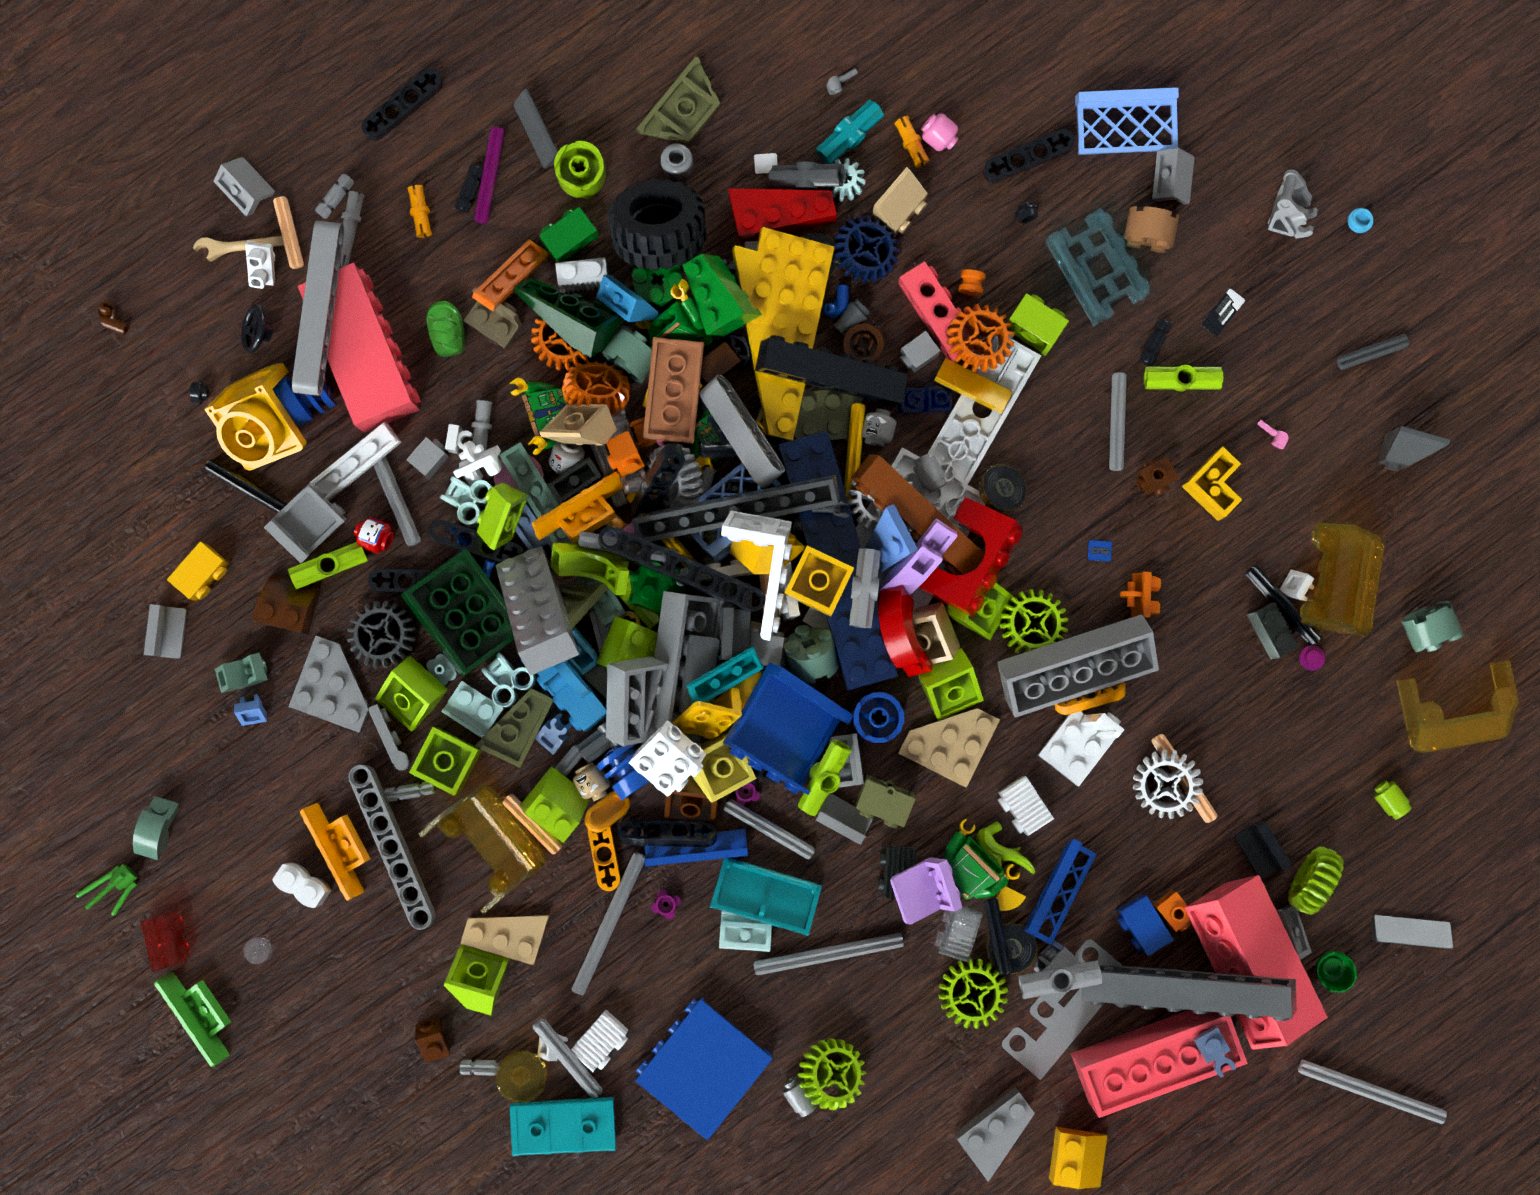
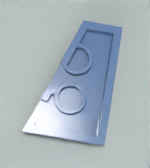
M892 504L886 507L865 546L867 549L881 551L878 574L918 550L895 505Z

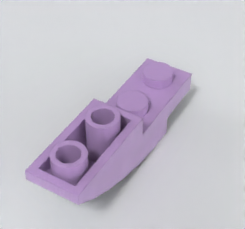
M936 518L915 544L918 550L896 563L881 582L878 595L881 590L903 585L908 594L911 595L942 562V555L958 536L957 531Z

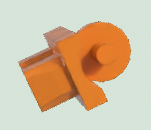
M1152 572L1132 573V582H1128L1127 591H1120V597L1127 598V607H1131V618L1141 614L1144 618L1160 614L1159 601H1151V592L1160 590L1161 579L1152 576Z

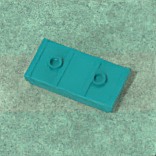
M724 858L710 908L719 909L808 936L822 886L742 861Z
M614 1097L510 1103L512 1156L616 1151Z

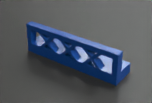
M746 829L717 832V841L710 847L645 846V867L748 856ZM704 833L702 837H707L709 833ZM685 835L675 836V837H676V838H682V837H684Z
M1075 839L1067 841L1023 931L1049 945H1052L1096 856V853L1081 846L1082 843ZM1078 851L1087 855L1088 858L1084 866L1075 868L1073 861ZM1081 870L1079 876H1077L1076 871ZM1072 873L1075 884L1072 889L1064 891L1062 887L1067 874ZM1070 893L1066 900L1065 894ZM1061 895L1064 906L1060 912L1052 914L1051 906L1055 898ZM1050 918L1053 928L1049 937L1039 933L1044 920Z

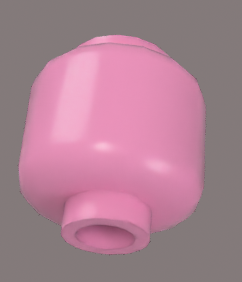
M932 114L921 128L923 131L922 139L936 151H942L945 148L950 150L958 140L956 136L958 126L944 114Z

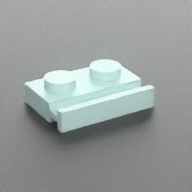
M461 681L441 712L482 738L495 725L505 708L497 706L493 700Z
M722 911L719 948L770 952L772 925Z

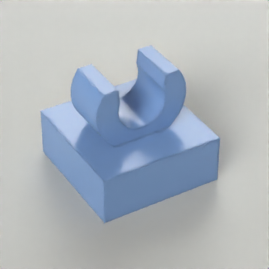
M258 694L254 695V701L247 702L243 696L240 698V703L234 704V713L242 726L267 722V712Z

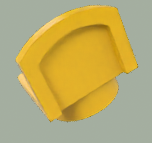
M283 363L265 367L232 383L204 409L217 427V438L222 449L232 459L241 463L248 471L301 451L307 444L305 438L272 390L289 372Z

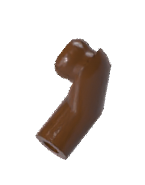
M108 301L101 302L98 314L103 327L126 335L129 330V324L117 319L112 303Z

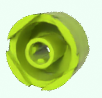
M576 141L575 143L564 145L556 154L554 160L555 174L559 185L567 194L576 198L589 199L601 190L606 180V167L601 153L593 144L586 141ZM582 167L585 168L584 171L576 172V169L581 170Z

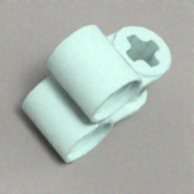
M452 476L450 479L452 481L446 493L440 496V499L458 508L457 517L463 524L470 528L479 527L477 519L482 511L481 506H486L488 501L485 498L479 499L478 493L482 488H488L489 491L493 486L484 480H477L470 486ZM475 509V518L467 521L466 514L468 511Z
M499 652L496 654L497 658L487 667L483 666L480 670L497 686L492 692L494 703L497 706L507 708L517 702L518 694L516 689L530 690L535 686L537 680L536 675L533 674L530 676L529 683L521 686L518 683V676L522 672L528 673L525 667L515 669ZM503 689H508L511 693V699L507 703H502L499 699V693Z

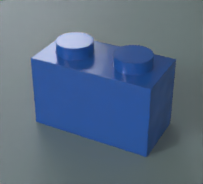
M1141 894L1116 909L1119 917L1116 919L1124 931L1129 930L1133 937L1130 942L1137 953L1142 952L1144 955L1149 956L1174 941L1146 895Z

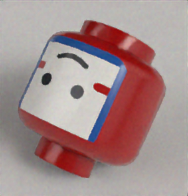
M368 517L363 522H359L354 530V536H357V545L376 554L381 553L383 550L387 551L393 542L394 533L391 532V526L373 517Z

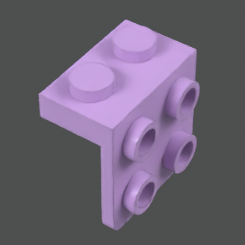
M930 857L892 876L890 880L906 924H913L940 909L955 912L963 908L960 901L961 895L955 886L952 877L953 871L947 860Z

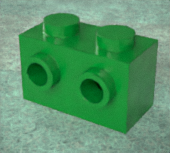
M580 207L575 210L572 208L566 211L560 221L556 224H548L542 229V234L539 235L541 242L557 263L565 262L599 237L596 228Z

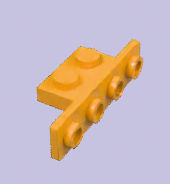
M615 471L603 477L601 481L582 490L570 500L562 502L547 514L538 517L537 520L532 522L536 537L541 540L561 527L574 544L578 541L580 532L592 533L615 519V511L605 500L624 488L620 474Z
M318 803L300 810L304 823L312 834L345 899L348 901L364 893V889L353 869L369 861L371 858L348 814L329 824Z

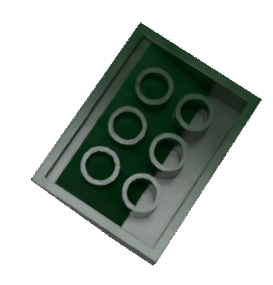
M467 548L401 595L461 677L468 674L514 640L505 600Z

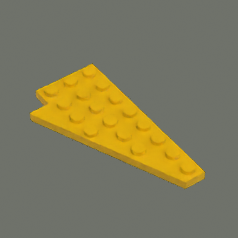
M762 227L756 251L736 245L733 247L732 253L738 285L742 291L748 294V299L754 308L759 309L762 313L760 317L746 324L754 370L756 368L760 342L770 338L771 335L784 337L785 342L792 344L794 342L807 343L809 345L808 348L813 349L834 246ZM755 371L767 436L793 441L805 384Z

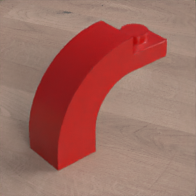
M900 585L880 591L878 602L879 622L882 637L893 664L896 668L902 667L907 675L911 677L931 672L933 663L920 646L914 631L912 619L914 600L908 594L905 587Z

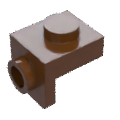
M440 1017L426 1019L416 1024L415 1041L425 1063L450 1056V1048L442 1032Z

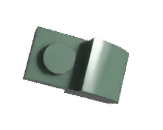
M260 653L251 654L242 660L225 663L215 668L221 693L245 688L268 680L266 663L260 656Z
M154 796L147 810H142L134 830L133 851L135 854L159 860L169 842L168 828L179 810V803Z

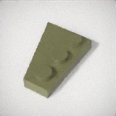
M531 688L474 746L521 768L553 703L552 698Z

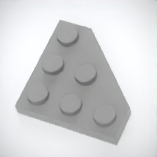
M315 636L288 707L362 733L369 714V705L362 694L358 680L348 663L341 644Z

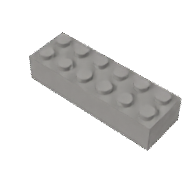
M543 546L531 548L523 554L505 559L497 564L496 569L517 651L529 675L531 676L579 655L555 572L550 567V560Z
M663 591L654 658L668 663L666 672L663 671L658 685L661 687L660 693L655 695L651 709L654 710L646 740L666 720L672 723L683 713L679 712L689 635L714 637L720 605L719 599ZM683 733L692 742L700 745V735Z
M1142 614L997 662L1005 700L1014 718L1159 670L1154 634Z

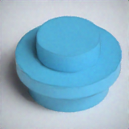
M1357 208L1349 214L1348 225L1356 233L1367 232L1373 225V216L1369 210Z

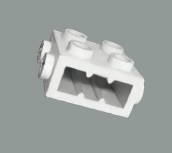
M666 720L640 746L629 761V764L668 797L674 790L680 792L689 781L687 778L690 775L695 777L704 767L701 762L706 753L698 744L685 736L677 726Z

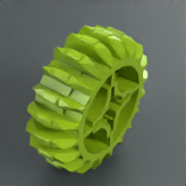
M1033 589L1028 590L1027 598L1025 593L1021 591L1018 593L1020 601L1015 597L1010 598L1011 603L1014 605L1013 607L1008 604L1004 605L1003 608L1009 614H1001L1000 618L1007 620V623H1002L999 626L1001 629L1008 628V632L1002 634V637L1007 638L1011 636L1012 640L1007 645L1011 647L1015 643L1018 644L1015 648L1016 653H1019L1022 648H1025V653L1055 643L1054 640L1058 642L1064 640L1059 635V632H1068L1066 627H1061V624L1068 622V618H1060V615L1065 613L1066 609H1056L1061 601L1057 600L1052 604L1050 601L1053 598V594H1048L1044 599L1043 590H1039L1037 597H1035ZM1037 603L1044 606L1045 609L1035 614L1029 609L1027 610L1023 605ZM1017 611L1023 619V627L1018 633L1014 626V618ZM1050 614L1053 618V631L1051 635L1047 633L1048 630L1045 627V620ZM1043 615V617L1039 619V622L1037 623L1038 630H1036V627H1034L1032 629H1028L1025 632V630L1029 627L1031 623L1029 619L1030 617H1032L1033 620ZM1029 633H1034L1045 642L1031 644L1022 638Z
M1320 846L1312 850L1311 854L1307 855L1305 861H1302V865L1290 885L1291 889L1288 891V901L1296 910L1312 915L1324 907L1326 901L1330 899L1331 894L1334 893V889L1338 885L1343 870V859L1337 852Z
M968 958L967 966L964 967L963 962L959 960L957 961L959 970L956 971L953 966H950L949 970L953 975L950 977L944 973L942 976L948 981V984H939V988L946 990V992L938 994L939 999H947V1001L941 1004L942 1009L950 1008L946 1013L948 1018L956 1014L954 1023L957 1025L964 1019L963 1026L965 1028H968L970 1021H973L974 1028L978 1029L979 1020H982L983 1024L988 1026L987 1017L990 1016L996 1021L998 1018L993 1012L995 1010L1000 1013L1004 1012V1009L998 1004L999 1002L1007 1003L1008 1000L1005 997H1001L1000 994L1008 993V989L999 986L1006 981L1003 977L996 979L999 975L998 969L990 973L992 968L990 962L982 968V959H978L976 966H973V960ZM969 973L983 974L990 979V982L976 984L972 981ZM962 977L964 988L957 996L953 997V988ZM968 982L975 990L980 989L976 993L978 1005L971 996L967 998V995L970 994ZM993 989L992 1001L984 1009L983 997ZM972 1003L977 1013H965L955 1005Z
M828 1038L827 1042L819 1040L818 1046H809L811 1053L805 1052L803 1054L807 1061L799 1063L800 1067L804 1068V1072L798 1074L800 1078H804V1081L799 1086L807 1088L804 1096L812 1097L811 1103L813 1105L819 1104L821 1109H827L828 1107L830 1110H836L838 1107L846 1108L847 1102H855L853 1095L859 1096L862 1094L858 1086L865 1085L864 1081L860 1080L861 1076L867 1074L865 1071L860 1070V1067L865 1063L863 1060H857L860 1053L853 1051L852 1044L845 1045L844 1040L838 1039L836 1041L834 1038ZM834 1052L842 1059L833 1062L828 1060L826 1055ZM831 1086L836 1088L838 1093L829 1096L822 1089Z

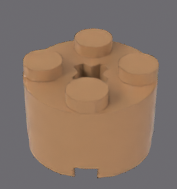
M1137 206L1129 208L1124 239L1127 241L1126 246L1132 248H1141V245L1151 246L1150 250L1158 253H1165L1166 249L1174 246L1179 221L1178 214L1171 217L1172 211L1156 207L1144 206L1143 211H1136Z

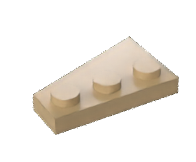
M549 915L468 918L461 944L535 965Z

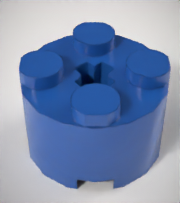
M875 692L863 697L855 705L852 714L856 732L864 740L872 743H885L894 739L900 733L904 724V711L900 703L892 695L884 692ZM876 711H881V716L885 717L884 722L880 721V725H876L875 720L871 719L872 714H876Z

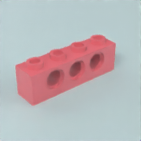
M924 261L900 276L898 284L946 358L955 362V358L958 355L957 353L949 354V350L953 345H948L946 342L950 338L947 335V330L952 328L950 326L951 320L956 319L955 315L959 311L962 312L959 307H954L950 301L952 296L945 286L941 287L937 281L939 276L932 266L928 267ZM922 287H930L933 290V295L929 297L924 296L920 289ZM937 307L944 308L947 315L945 317H938L935 315L934 309ZM966 324L962 330L963 341L970 337L969 328Z

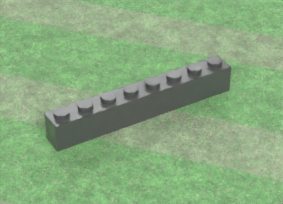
M835 474L638 514L632 519L636 536L652 542L722 528L730 511L772 518L837 505L841 498Z
M1099 964L1102 984L1081 988L1082 1001H1090L1093 1005H1103L1105 1003H1115L1117 1007L1139 1005L1142 1009L1148 1010L1162 1007L1171 1012L1186 1009L1193 1010V1013L1196 1014L1219 1012L1221 1016L1244 1014L1247 1018L1251 1019L1267 1016L1273 1017L1276 1021L1292 1019L1297 1010L1296 979Z

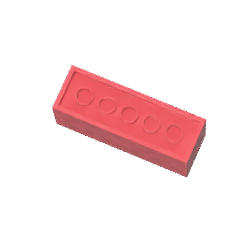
M351 263L339 270L327 360L353 424L366 433L376 429L383 422L390 423L420 411L417 403L421 402L417 390L408 382L411 379L408 368L399 360V357L402 356L399 346L389 336L393 332L389 322L380 314L384 310L379 298L375 297L373 291H371V289H374V285L370 276L366 275L363 268L359 269L355 263ZM306 282L298 285L302 299H304Z
M1259 875L1226 882L1184 907L1215 973L1296 979L1297 1010L1292 1019L1276 1021L1273 1017L1267 1016L1251 1019L1247 1018L1244 1014H1235L1252 1050L1288 1046L1328 1018Z
M1187 1010L1072 1052L1071 1056L1085 1095L1099 1118L1218 1075L1213 1069L1214 1061L1207 1063L1192 1039L1215 1025L1231 1050L1224 1055L1234 1062L1236 1068L1248 1064L1231 1016H1221L1219 1012L1196 1014L1193 1013V1010ZM1227 1063L1221 1066L1222 1073L1232 1070Z

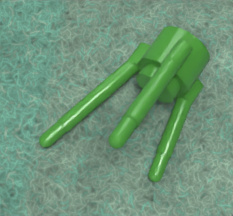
M124 863L121 866L117 865L112 871L78 892L76 897L83 896L110 879L111 883L86 904L85 908L90 909L112 888L115 887L120 891L125 888L111 912V915L115 916L129 893L137 886L135 880L138 876L128 865Z

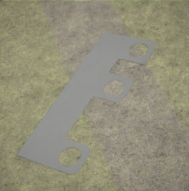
M1093 940L1085 941L1075 954V957L1084 963L1085 961L1082 958L1083 951L1088 947H1093L1099 954L1098 964L1122 966ZM1081 988L1065 1007L1057 1003L1054 1006L1053 1014L1048 1018L1041 1017L1037 1011L1038 1005L1045 1001L1044 999L1039 997L1031 1006V1015L1047 1028L1037 1041L1021 1028L1015 1027L1002 1042L1003 1049L1039 1080L1045 1076L1103 1006L1093 1005L1090 1001H1082ZM1014 1035L1024 1037L1026 1046L1022 1051L1016 1052L1011 1049L1009 1042Z

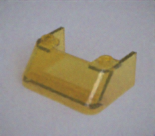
M1510 660L1490 663L1496 690L1491 696L1493 711L1444 720L1443 711L1437 703H1420L1415 678L1396 680L1411 747L1417 752L1428 753L1507 737L1512 730L1518 706V695Z
M485 785L479 786L440 813L419 833L421 838H423L437 827L450 838H457L464 833L495 873L488 879V888L495 898L480 910L483 914L508 896L546 862L545 853L518 819L503 805V801L496 792Z

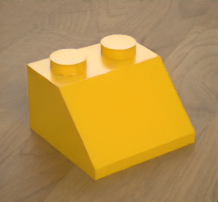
M1056 1127L1049 1179L1052 1184L1076 1189L1101 1187L1108 1135Z

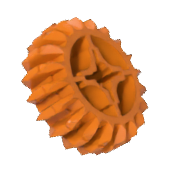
M975 304L973 310L967 306L963 310L964 313L959 311L955 315L956 319H952L950 322L952 328L947 330V335L950 338L946 342L948 345H953V347L949 350V354L957 353L958 356L955 358V362H959L962 359L964 361L963 368H967L970 364L972 365L973 372H976L979 366L982 372H986L988 367L995 370L998 367L997 363L1000 365L1004 364L1006 361L1005 357L1011 355L1009 349L1014 346L1015 342L1010 339L1014 337L1015 332L1008 331V329L1012 326V323L1003 322L1006 314L1001 315V317L996 315L998 308L990 312L989 305H985L982 310L979 304ZM982 322L990 325L991 327L984 326ZM968 324L970 337L963 341V326ZM977 335H979V337L982 336L983 338L987 336V338L983 342L982 339L980 341L978 339H975ZM997 336L998 349L993 353L991 340ZM969 349H974L978 351L980 355L973 353Z
M535 320V323L540 328H532V333L538 336L532 337L531 342L538 344L533 348L535 353L542 352L539 355L540 361L547 359L546 365L548 367L553 366L556 362V369L559 371L562 368V364H565L566 370L569 371L571 363H574L576 366L580 359L584 362L586 360L589 362L586 355L578 350L575 351L571 346L568 347L563 339H559L562 337L556 332L549 337V340L545 341L546 332L550 326L544 320ZM552 347L554 349L562 347L567 350L569 355H557L549 349Z
M586 360L584 365L577 363L576 367H570L562 385L565 402L570 406L576 404V407H580L582 404H586V406L590 404H607L612 416H616L618 411L623 412L624 407L629 402L631 390L628 377L623 375V370H616L615 365L608 366L606 362L601 364L597 360L594 363Z

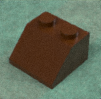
M271 574L258 596L252 621L308 635L321 586L309 584L296 589L291 579Z
M691 775L687 778L689 781L680 792L674 790L668 797L666 796L664 820L708 821L715 825L718 800L713 803L710 802Z

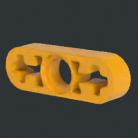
M1125 682L1104 688V694H1101V690L1094 691L1097 694L1094 698L1089 699L1082 695L1078 697L1079 701H1077L1076 697L1067 700L1068 704L1064 702L1055 704V710L1059 714L1069 715L1118 701L1126 694Z
M610 826L602 833L603 839L608 837L610 843L602 842L598 845H595L594 840H600L599 834L588 829L597 883L601 889L612 891L619 886L621 881L612 828ZM600 847H608L611 850L612 855L608 861H601L597 857V851ZM613 862L614 868L610 867L609 871L611 876L616 877V880L612 882V886H608L607 882L603 883L602 878L606 877L605 869L600 871L599 865L607 866Z

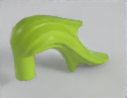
M998 821L980 829L976 837L977 844L1000 867H1002V861H1011L1021 865L1030 873H1035L1031 862L1019 853L1021 847L1006 848L994 840L993 835L1002 830V826Z

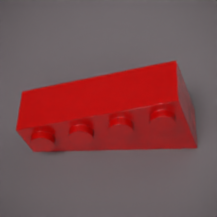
M728 188V196L739 244L758 240L762 227L783 233H792L836 223L837 213L832 192L829 190Z

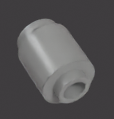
M925 454L915 460L916 466L913 467V470L923 488H927L929 493L947 484L945 480L946 475L935 455L929 457L928 454Z
M794 1076L784 1083L785 1088L782 1093L795 1113L805 1117L812 1113L818 1105L811 1103L812 1097L804 1096L807 1088L799 1086L804 1081V1078Z

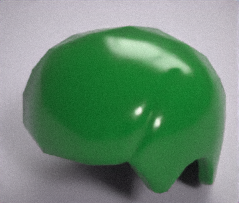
M1327 951L1319 957L1315 965L1316 977L1330 992H1346L1353 987L1357 980L1355 964L1347 955L1340 951Z

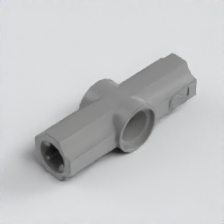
M867 548L858 549L856 574L853 576L851 589L852 607L849 626L872 628L874 603L877 601L879 589L878 570L881 551Z
M1097 960L1064 967L1055 966L1049 970L1018 976L1023 999L1053 993H1066L1073 989L1102 984L1101 970ZM1059 973H1065V984L1055 986V976Z

